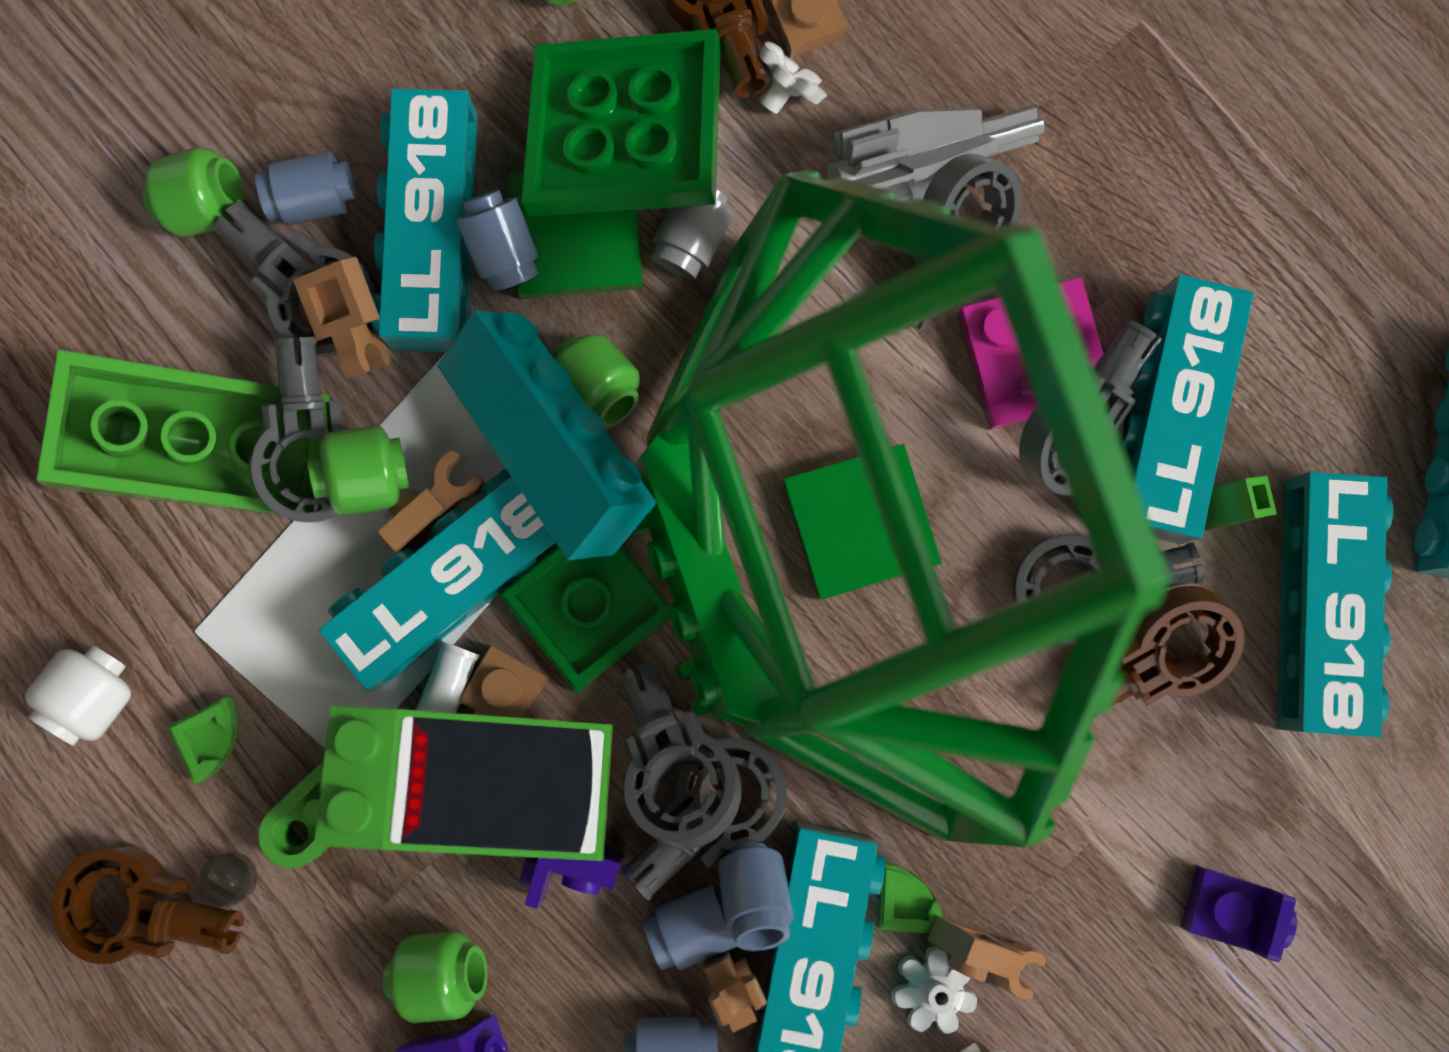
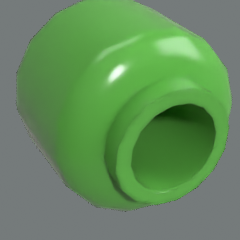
M195 147L163 156L152 162L145 176L142 198L148 214L155 221H158L163 228L178 237H193L214 231V225L220 216L233 223L236 219L225 210L238 201L244 202L245 189L242 178L232 162L227 158H222L211 149Z
M586 335L581 338L572 337L563 341L552 353L554 360L569 373L571 384L589 409L594 411L603 420L605 428L618 425L633 412L639 400V372L608 338L603 335Z
M378 425L327 433L321 438L319 444L320 458L307 460L315 499L328 496L332 509L341 516L391 508L398 502L399 490L409 488L400 438L389 439L387 432Z
M460 931L407 936L396 947L391 961L385 966L383 972L384 993L392 1001L397 1013L410 1023L461 1019L474 1007L476 1000H480L484 995L488 978L486 958L482 949L474 946L472 940Z

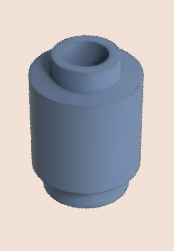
M331 151L272 162L269 164V170L257 172L255 177L259 201L266 218L270 222L283 220L286 225H293L348 213V200L356 199V187L347 161L337 162Z
M498 189L463 202L467 214L457 218L456 222L478 277L480 279H487L491 291H499L515 286L535 277L539 273L534 259L539 255L516 197L503 200Z
M748 842L735 846L730 850L729 855L719 862L717 867L727 931L735 936L736 945L744 950L760 951L777 947L788 940L790 936L789 925L794 919L783 857L778 851L767 848L766 845L758 842Z
M714 883L656 907V915L643 920L649 946L662 971L675 965L681 971L737 947L735 936L727 931L722 896L719 894Z
M700 1016L638 1017L637 1031L624 1033V1052H718L717 1022L701 1023Z

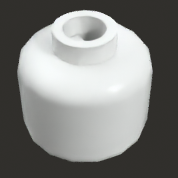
M93 645L85 655L69 649L58 651L25 693V700L28 706L33 709L27 719L73 747L79 739L85 741L100 739L131 698L129 686L119 678V675L126 666Z

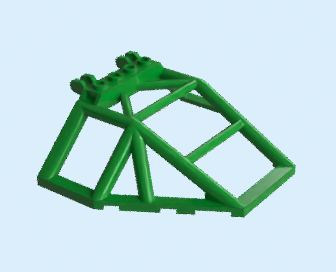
M809 169L782 175L730 251L646 437L647 447L634 464L640 472L641 481L657 503L630 534V537L651 533L653 541L648 542L647 545L651 566L659 580H667L675 604L669 605V617L673 630L681 643L688 641L693 660L675 666L679 680L683 678L691 679L697 696L694 702L688 704L689 710L697 714V717L712 712L713 717L743 726L746 732L754 739L940 841L1026 848L1050 838L1056 825L1050 816L1053 807L1067 802L1096 740L1089 730L1095 716L1110 710L1124 680V676L1117 667L1143 611L1159 605L1171 580L1039 229L1016 223L1001 227L952 215L947 205L920 198L907 202L895 199V192L840 177L822 180L819 177V172ZM807 217L821 222L818 228L777 275L794 230L801 220ZM858 237H864L930 259L779 332ZM996 290L1099 568L956 628L856 350L985 293ZM826 364L925 641L816 687L720 411ZM722 509L761 620L744 597L723 536ZM1077 636L1041 727L1038 729L899 705L905 701ZM813 733H818L819 735H821V736L827 738L828 740H830V741L836 743L837 745H839V746L845 748L846 750H848V751H850V752L856 754L857 756H859V757L865 759L866 761H868V762L874 764L875 766H877V767L883 769L884 771H886V772L892 774L893 776H895V777L901 779L902 781H904V782L910 784L911 786H913V787L919 789L920 791H922V792L928 794L929 796H931V797H933V798H935V799H937V800H933V799L927 797L926 795H924V794L918 792L917 790H915V789H913V788L907 786L906 784H904V783L898 781L897 779H895V778H893V777L887 775L886 773H884V772H882V771L876 769L875 767H873V766L867 764L866 762H864V761H862V760L856 758L855 756H853V755L847 753L846 751H844V750H842V749L836 747L835 745H833V744L827 742L826 740H824V739H822V738L816 736V735L813 734ZM935 752L1024 767L1014 795L1007 797Z

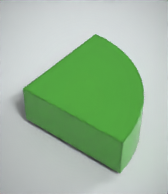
M224 697L167 726L194 785L203 783L215 775L226 763L234 749L238 735L239 720L233 697Z
M886 862L883 885L878 895V929L884 931L930 933L936 917L943 918L934 895L927 885L914 873L897 864Z

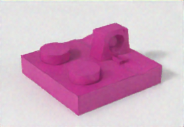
M1082 277L1060 282V287L1089 364L1094 368L1104 354ZM999 298L963 306L958 312L990 430L1027 421L1038 405Z

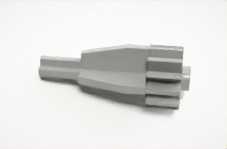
M1034 105L982 119V111L978 108L909 110L881 120L833 132L831 136L834 143L828 144L827 150L835 162L828 165V180L840 177L895 192V199L904 202L918 198L923 199L934 176L954 158L964 154H979L989 157L1039 142V134L1044 133V121L1038 119L1037 107Z

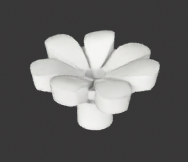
M771 42L764 43L759 57L766 63L772 83L758 99L766 108L778 114L791 95L794 97H805L816 105L827 96L818 86L822 80L817 74L809 69L798 71L799 66L788 56L784 55L778 45Z
M931 946L926 950L925 964H921L911 955L901 959L898 964V970L908 980V983L897 985L893 988L891 993L892 1001L897 1007L912 1008L907 1017V1023L913 1030L924 1032L935 1021L941 1033L950 1034L958 1029L959 1022L956 1013L958 1011L964 1013L974 1012L977 1006V996L973 991L963 988L970 980V977L950 968L947 965V953L937 946ZM942 992L941 997L935 999L936 994Z

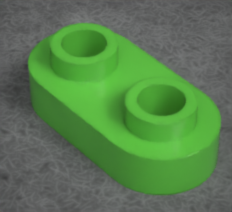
M324 761L277 803L261 822L259 828L260 847L264 855L277 866L284 868L301 867L320 857L329 848V846H314ZM295 820L303 822L308 828V838L304 843H298L291 837L290 827Z

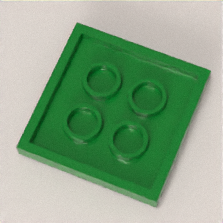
M717 29L535 45L521 202L528 217L716 205L721 54Z

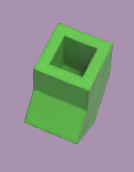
M1268 476L1246 478L1213 487L1205 529L1210 530L1276 515Z

